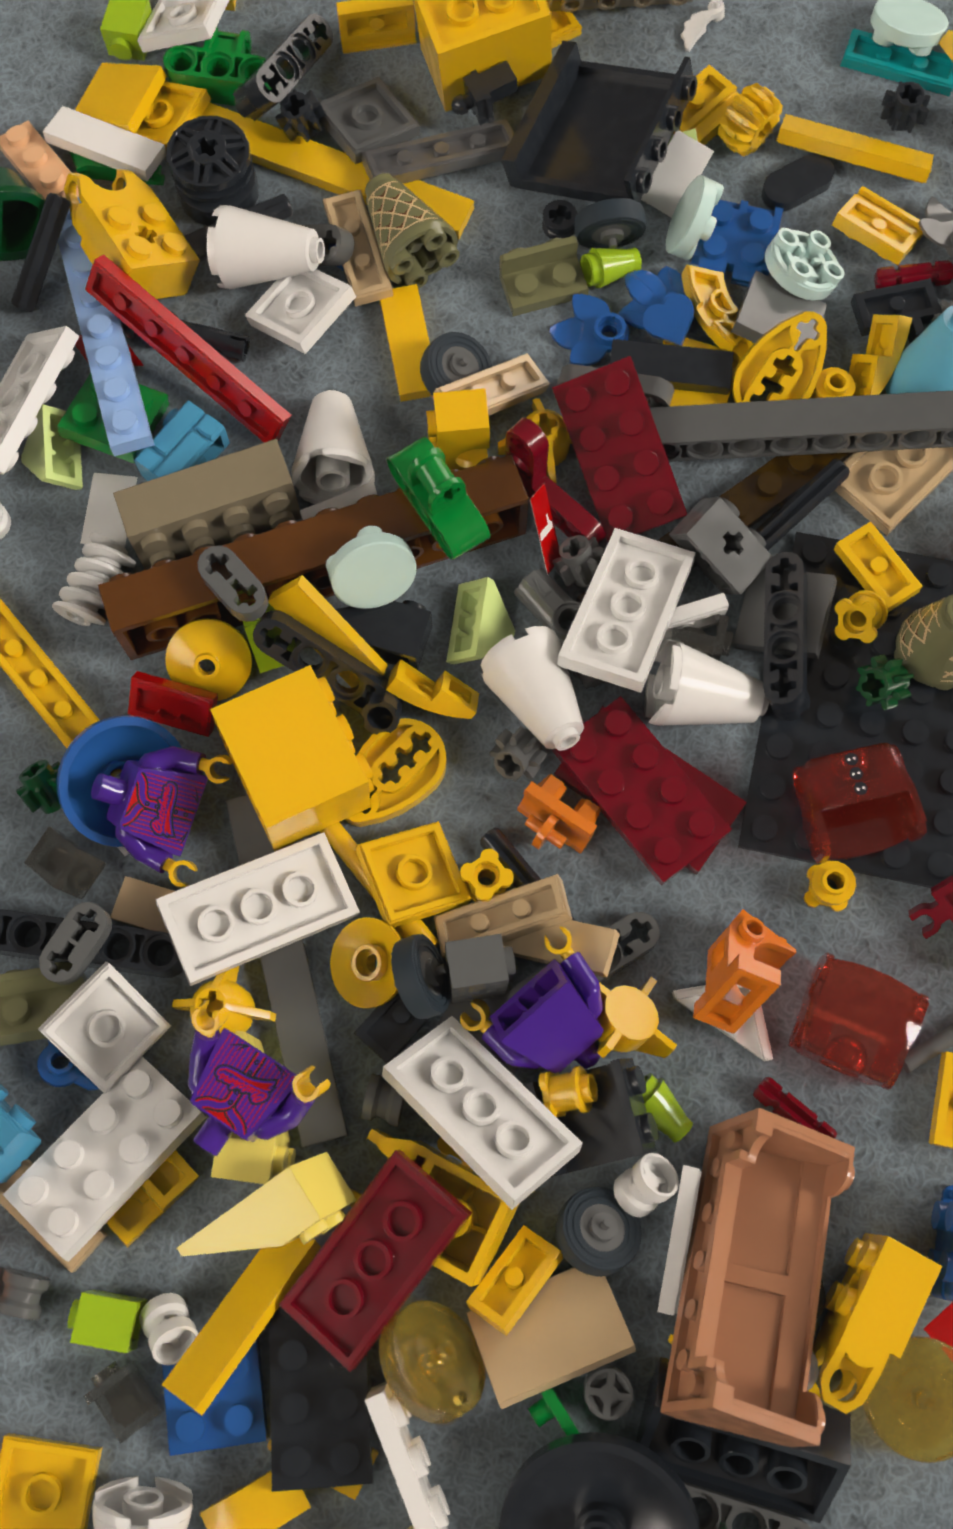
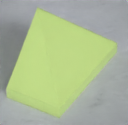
M42 404L36 415L38 419L37 425L27 438L21 462L43 482L80 490L83 488L81 446L79 443L60 437L57 428L66 411Z
M489 577L458 585L446 660L449 664L482 659L503 638L511 634L515 635V628L496 584Z

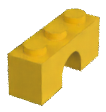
M486 389L433 393L434 410L426 411L428 439L434 447L440 448L443 451L446 465L449 469L463 470L476 466L481 460L488 458L487 448H490V425Z

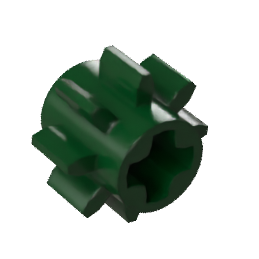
M885 654L871 658V665L858 668L857 671L861 676L858 686L855 688L856 691H860L861 695L867 699L866 706L869 707L881 702L882 708L888 710L897 707V700L911 696L908 687L910 679L914 676L908 673L907 669L902 665L903 659L901 657L888 661Z
M40 760L28 766L20 774L19 780L24 786L17 789L16 792L32 813L39 808L45 814H51L61 809L57 795L59 761L51 766L47 760Z

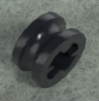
M555 200L545 206L542 229L549 238L563 239L574 234L575 216L577 215L575 206L565 200ZM558 216L565 217L562 225L554 223Z

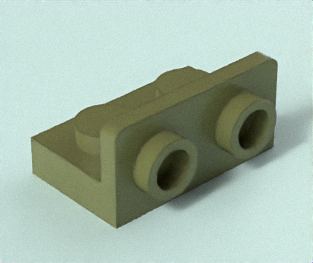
M575 236L563 239L553 238L544 244L528 248H515L500 256L499 278L512 316L570 302L574 294L588 295L589 289L577 258L578 242Z
M64 961L55 962L58 966L55 974L61 969L68 972L73 964ZM40 968L28 970L14 969L7 971L5 974H0V1046L45 1039L46 1037L38 1028L88 980L85 973L76 982L69 985H60L48 980L41 973Z

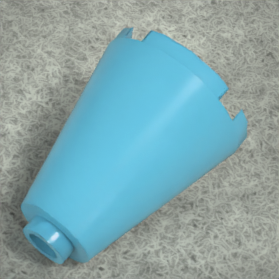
M953 306L948 307L903 350L900 360L885 386L887 394L953 390Z

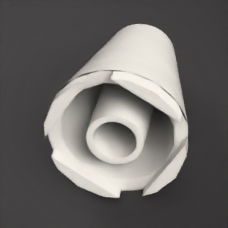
M220 205L212 214V216L219 217L216 227H208L207 257L211 274L219 275L222 281L217 283L220 288L236 289L313 272L317 269L318 264L324 260V241L318 237L316 230L231 205Z
M335 390L321 392L313 398L291 470L293 486L299 489V496L313 504L320 503L369 482H375L373 465L352 401L346 394Z
M546 626L525 628L528 635L517 640L514 639L512 634L503 638L487 652L481 661L480 666L483 670L481 676L485 684L546 748L559 751L571 748L579 741V735L584 729V724L569 671L566 668L557 666L558 654L562 648L560 639L554 630Z
M666 639L661 643L654 660L661 663L656 675H648L644 698L645 717L651 718L650 724L664 726L754 723L759 716H763L766 713L769 702L765 696L762 681L679 641Z
M139 1476L110 1481L99 1487L95 1492V1499L91 1508L94 1529H187L193 1511V1494L191 1489L180 1482L163 1477H155L156 1487L138 1486Z

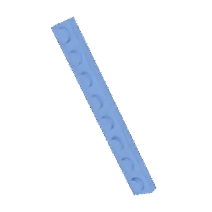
M69 209L58 244L109 446L115 457L154 446V441L122 321L85 290L92 263L80 246L82 238L72 224Z

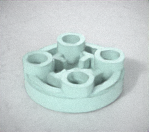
M878 0L870 19L871 25L874 28L872 36L874 42L882 46L897 44L908 47L910 52L918 56L930 55L933 46L939 43L948 27L946 15L939 8L924 0Z
M703 175L697 176L689 184L679 200L669 224L666 236V251L689 261L696 250L699 239L707 241L710 238L717 221L711 214L722 196L724 188L722 184Z
M781 228L765 251V262L772 277L785 290L803 299L821 300L828 297L845 274L843 268L838 264L836 257L829 249L831 246L829 237L818 230L808 234L798 230Z
M377 526L362 528L356 538L344 544L326 562L329 581L336 597L344 604L360 609L377 608L395 601L409 589L416 575V561L409 545L396 535L382 532Z

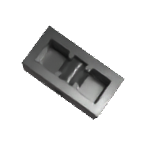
M721 497L702 498L670 532L669 536L680 548L696 552L694 563L721 593L741 595L764 570L773 556L765 548L766 541L755 530L747 528L738 518L740 512L732 502Z
M501 934L445 942V964L448 969L447 977L451 1004L473 1001L474 999L505 996L508 982L514 981L513 974H516L512 946L503 947Z

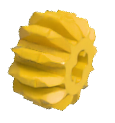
M757 82L744 87L741 94L734 97L731 105L726 107L727 111L720 119V126L718 127L717 135L723 143L734 153L737 152L743 157L756 152L761 144H765L766 138L773 133L774 126L779 122L783 108L780 100L774 95L775 93Z

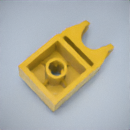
M116 169L117 175L111 184L112 190L101 188L83 174L76 172L68 173L64 192L66 199L71 204L72 224L82 238L80 246L92 265L96 258L104 254L155 299L187 294L200 259L152 188L132 171L126 169ZM76 187H78L79 199L81 203L77 198Z
M371 1129L367 1139L375 1143L388 1159L395 1150L400 1149L472 1212L471 1216L433 1266L470 1287L480 1284L487 1274L519 1204L511 1210L472 1168L467 1167L449 1155L443 1154L423 1141L397 1139L378 1129ZM350 1188L356 1200H358L362 1193Z
M865 1233L862 1240L855 1238L851 1243L844 1263L849 1265V1268L842 1283L835 1281L827 1293L824 1307L829 1310L813 1344L812 1351L818 1361V1367L822 1366L818 1377L819 1388L815 1382L808 1392L816 1394L822 1401L845 1414L860 1407L866 1401L880 1378L890 1355L901 1359L942 1268L936 1262L885 1235ZM841 1370L842 1379L837 1389L830 1391L829 1384L835 1371ZM856 1383L857 1388L853 1397L840 1401L841 1398L845 1397L852 1390Z

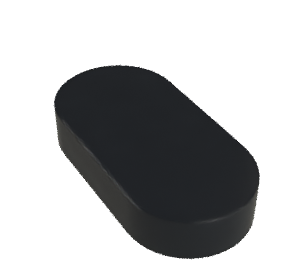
M811 153L772 172L767 176L763 185L761 196L764 204L772 210H775V207L783 208V212L822 194L830 187L834 177L835 168L832 161L826 156Z

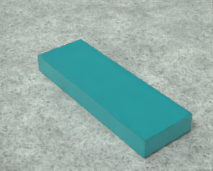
M855 28L852 29L840 66L896 82L918 83L924 90L950 96L953 89V62L947 54L932 50L928 56H918L910 52L908 47L897 44L892 46L879 45L873 41V33Z

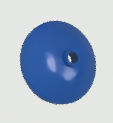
M113 716L90 725L70 743L59 765L57 795L66 818L81 834L92 841L107 846L124 847L115 836L116 826L107 820L110 804L94 800L91 797L95 778L99 773L110 776L111 772L115 769H121L122 771L127 760L139 761L145 753L170 746L182 748L180 743L164 727L138 716Z

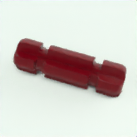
M949 260L935 261L934 266H932L931 262L898 265L896 270L894 266L880 267L874 275L875 288H885L930 278L934 286L948 285L953 279V263Z
M765 1077L753 1092L754 1098L765 1107L770 1105L773 1108L772 1112L834 1139L836 1138L837 1132L825 1121L819 1122L817 1114L790 1092H782L783 1087L771 1077Z

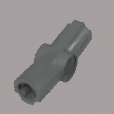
M543 568L533 570L523 578L522 582L515 589L514 594L543 626L555 631L562 646L568 632L563 630L559 624L567 620L574 621L581 603L573 601L547 575ZM576 672L585 689L595 688L606 682Z

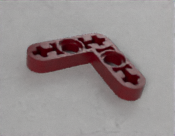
M526 417L521 418L506 433L505 456L512 454L529 498L528 502L531 504V497L545 483L554 525L569 538L580 535L590 540L592 537H595L599 544L606 537L601 524L546 475L549 442L545 433L532 420Z

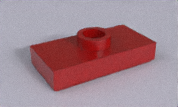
M137 671L131 677L128 714L209 737L213 732L215 723L210 709L217 706L218 693Z

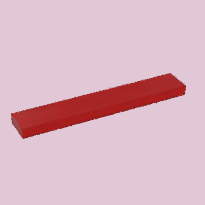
M104 254L94 260L85 290L261 441L265 443L274 439L280 440L292 416L288 411Z

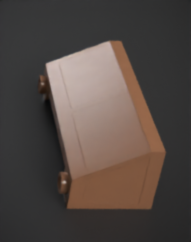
M762 1108L751 1110L710 1126L660 1413L787 1447L820 1445V1437L825 1427V1412L820 1398L814 1393L807 1392L831 1198L847 1190L854 1180V1146Z

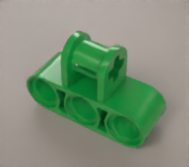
M216 27L211 39L205 40L203 48L188 45L173 46L165 52L163 64L168 82L206 89L211 97L210 103L235 106L234 90L245 82L266 58L251 55V35L249 31L242 30L238 34L219 31L218 27ZM266 82V83H265V86H266V87L268 88V90H269L271 87H270V86L267 84V82Z
M423 436L386 458L388 468L398 486L450 560L456 559L490 539L488 526L467 495L465 483L460 477L453 475L446 465L443 451L440 448L434 447L428 438Z

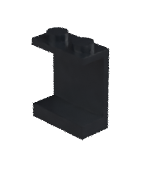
M633 1058L616 1059L610 1061V1064L586 1070L587 1074L591 1073L596 1080L598 1098L596 1102L592 1103L589 1113L573 1110L567 1111L565 1116L557 1117L582 1142L580 1152L551 1177L657 1151L655 1141H658L659 1138L657 1124L652 1113H647L642 1095L646 1093V1082L641 1068L638 1065H634ZM539 1081L523 1084L544 1105Z

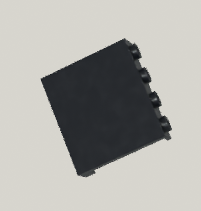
M563 40L501 158L509 185L518 189L591 202L614 198H626L640 202L643 194L648 193L650 190L653 173L658 163L663 162L665 159L668 143L673 132H677L680 128L683 112L688 102L692 101L695 97L697 77L693 76L690 57H684L676 74L581 61L577 42Z

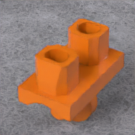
M552 774L545 777L538 784L531 781L523 793L524 797L517 811L528 818L524 825L537 833L531 844L536 849L540 850L546 841H549L559 849L566 844L581 854L597 828L595 823L601 809L588 799L581 798L574 809L560 801L567 788L562 781Z

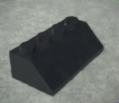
M660 1357L648 1387L636 1442L659 1455L684 1482L821 1523L851 1467V1414H845L822 1404L826 1420L820 1437V1445L808 1447H787L677 1419L660 1413L669 1359Z

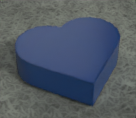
M675 294L670 296L664 304L651 305L643 314L642 322L645 330L655 338L676 346H682L694 318L693 303L686 295Z

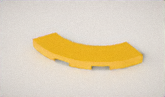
M686 264L681 274L685 295L693 303L696 320L712 341L723 351L733 352V359L739 363L754 343L731 332L739 309L728 293L724 273ZM776 358L773 362V365L777 368L776 374L772 378L767 376L764 378L778 383V379L783 373L790 376L793 372V368L789 365L791 360Z

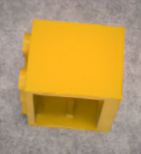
M414 0L421 50L445 112L452 110L451 104L454 97L459 94H465L463 78L470 75L474 70L480 74L507 60L517 78V86L519 87L542 79L552 62L551 13L545 0Z
M311 665L210 709L223 744L233 760V765L274 852L371 807L370 792L374 791L371 778H373L371 768L363 753L355 756L354 753L356 751L351 741L354 739L349 723L343 714L337 716L333 705L335 698L325 676L317 679Z

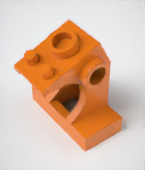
M742 909L708 949L705 992L694 1003L693 1018L735 1034L781 985V970L779 969L790 957L792 958L796 954V949L787 943L785 938L779 937L767 928L762 921ZM737 985L750 989L751 991L746 996H744L740 992Z

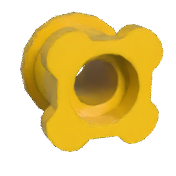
M839 367L826 368L821 371L810 398L853 396L855 381L846 370Z
M861 590L854 593L849 599H841L835 605V611L838 614V625L834 631L841 640L856 638L864 643H871L878 635L877 629L887 620V604L880 595L870 590Z
M493 849L483 850L480 858L473 863L463 864L460 869V877L464 881L473 902H488L494 895L505 892L506 888L511 886L513 882V872L503 867L498 860L497 851ZM482 877L490 878L493 883L490 885H483L479 882V879Z
M826 861L820 865L811 866L806 874L809 879V888L804 894L805 903L812 908L822 905L830 907L835 912L844 910L856 888V878L852 870L846 864L839 861ZM827 879L833 880L837 885V889L831 888L827 883Z
M575 1066L572 1072L563 1074L550 1071L549 1073L543 1072L539 1074V1087L542 1091L544 1106L556 1117L565 1116L567 1111L573 1110L589 1113L592 1103L597 1101L598 1089L596 1080L591 1073L587 1074L582 1066Z

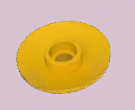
M197 619L183 625L174 633L166 650V668L171 680L218 693L217 701L227 699L240 691L247 682L252 668V654L244 636L232 625L217 619ZM209 659L215 664V669L205 671L200 667L199 662Z
M366 917L352 921L339 933L331 952L330 969L334 985L339 994L348 1003L359 1008L382 1006L389 1002L398 992L394 984L391 954L394 944L401 940V937L391 925H388L387 922L381 919ZM376 957H377V968L375 967V959H376Z

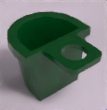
M0 167V261H15L26 258L45 203V198L40 193L29 188L16 172L5 167Z

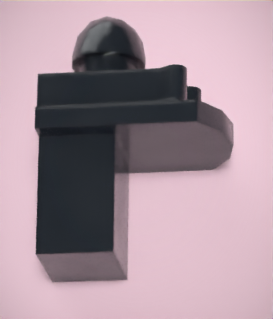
M507 60L480 74L474 70L470 75L464 77L465 94H459L454 97L451 107L459 115L466 114L471 109L473 115H476L479 125L486 122H494L492 103L518 91L517 78Z

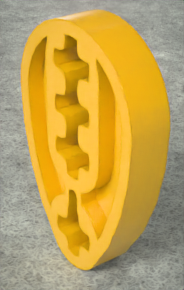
M803 311L781 321L762 335L749 348L735 368L732 377V394L735 403L751 402L749 400L753 394L760 396L765 390L764 384L761 383L762 379L765 376L772 378L777 372V368L773 365L776 358L784 360L787 355L792 358L789 365L793 368V372L790 376L783 373L779 377L778 384L782 386L778 394L771 391L766 401L809 399L820 377L827 349V324L824 318L816 312ZM813 319L816 322L813 326L814 331L817 332L814 339L806 338L794 350L801 335L800 330L797 329L800 322L808 323Z
M401 718L397 728L391 733L381 732L377 735L373 733L358 752V754H364L373 773L371 781L376 792L370 798V811L367 814L359 812L345 820L356 827L385 822L407 812L435 791L444 778L447 765L445 746L439 734L428 724L410 718ZM416 737L420 741L425 737L429 738L428 748L430 751L427 753L422 750L417 751L413 756L415 766L410 768L404 765L399 769L398 777L400 781L395 784L391 780L385 784L382 783L383 774L381 770L385 767L389 770L395 769L398 765L396 755L400 752L408 755L413 750V743L411 741L413 738Z

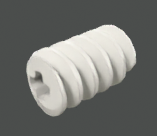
M92 532L89 537L92 543L84 544L82 549L84 557L77 558L74 567L77 572L68 574L67 582L69 586L62 587L59 591L62 601H56L52 604V608L60 616L82 626H90L91 623L99 625L106 623V620L97 612L98 609L105 610L98 585L109 582L110 578L117 574L124 573L120 569L121 566L134 568L136 562L128 555L127 550L118 542L103 534Z

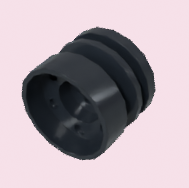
M199 116L184 122L173 132L167 144L166 159L175 182L179 201L184 212L195 222L207 226L217 222L219 216H212V214L220 205H231L241 209H247L255 205L258 199V181L253 167L249 142L244 131L231 120L219 116Z

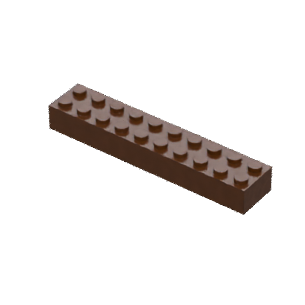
M512 454L501 458L491 456L481 460L476 466L463 470L450 469L455 477H460L465 483L466 493L484 518L491 536L490 539L466 553L526 534L529 498ZM400 487L394 492L381 496L375 494L364 496L356 504L340 509L336 507L323 509L314 517L299 522L295 520L282 522L275 529L258 535L254 533L244 534L237 537L232 543L223 545L233 551L261 582L268 599L273 591L301 575L324 598L334 596L326 562L330 556L334 555L348 541L356 538L358 532L367 526H377L384 533H390L402 538L409 545L413 553L416 569L449 559ZM212 546L200 548L191 556L175 561L168 559L156 562L150 569L141 572L117 574L110 578L109 582L98 585L111 631L131 661L166 650L174 633L183 625L197 619H217L233 627L243 625V621L233 616L205 585L198 571L197 562L204 550ZM216 561L211 565L213 572H219L225 580L230 578L225 564L220 565ZM240 587L235 590L241 603L245 602L250 606L256 602L253 595H247Z

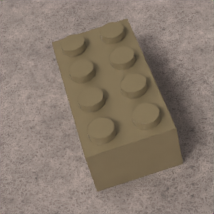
M277 439L113 493L127 537L145 570L150 569L153 564L162 560L169 559L175 561L191 556L200 548L221 546L233 542L241 535L248 533L257 534L269 529H275L282 522L302 519L293 482Z

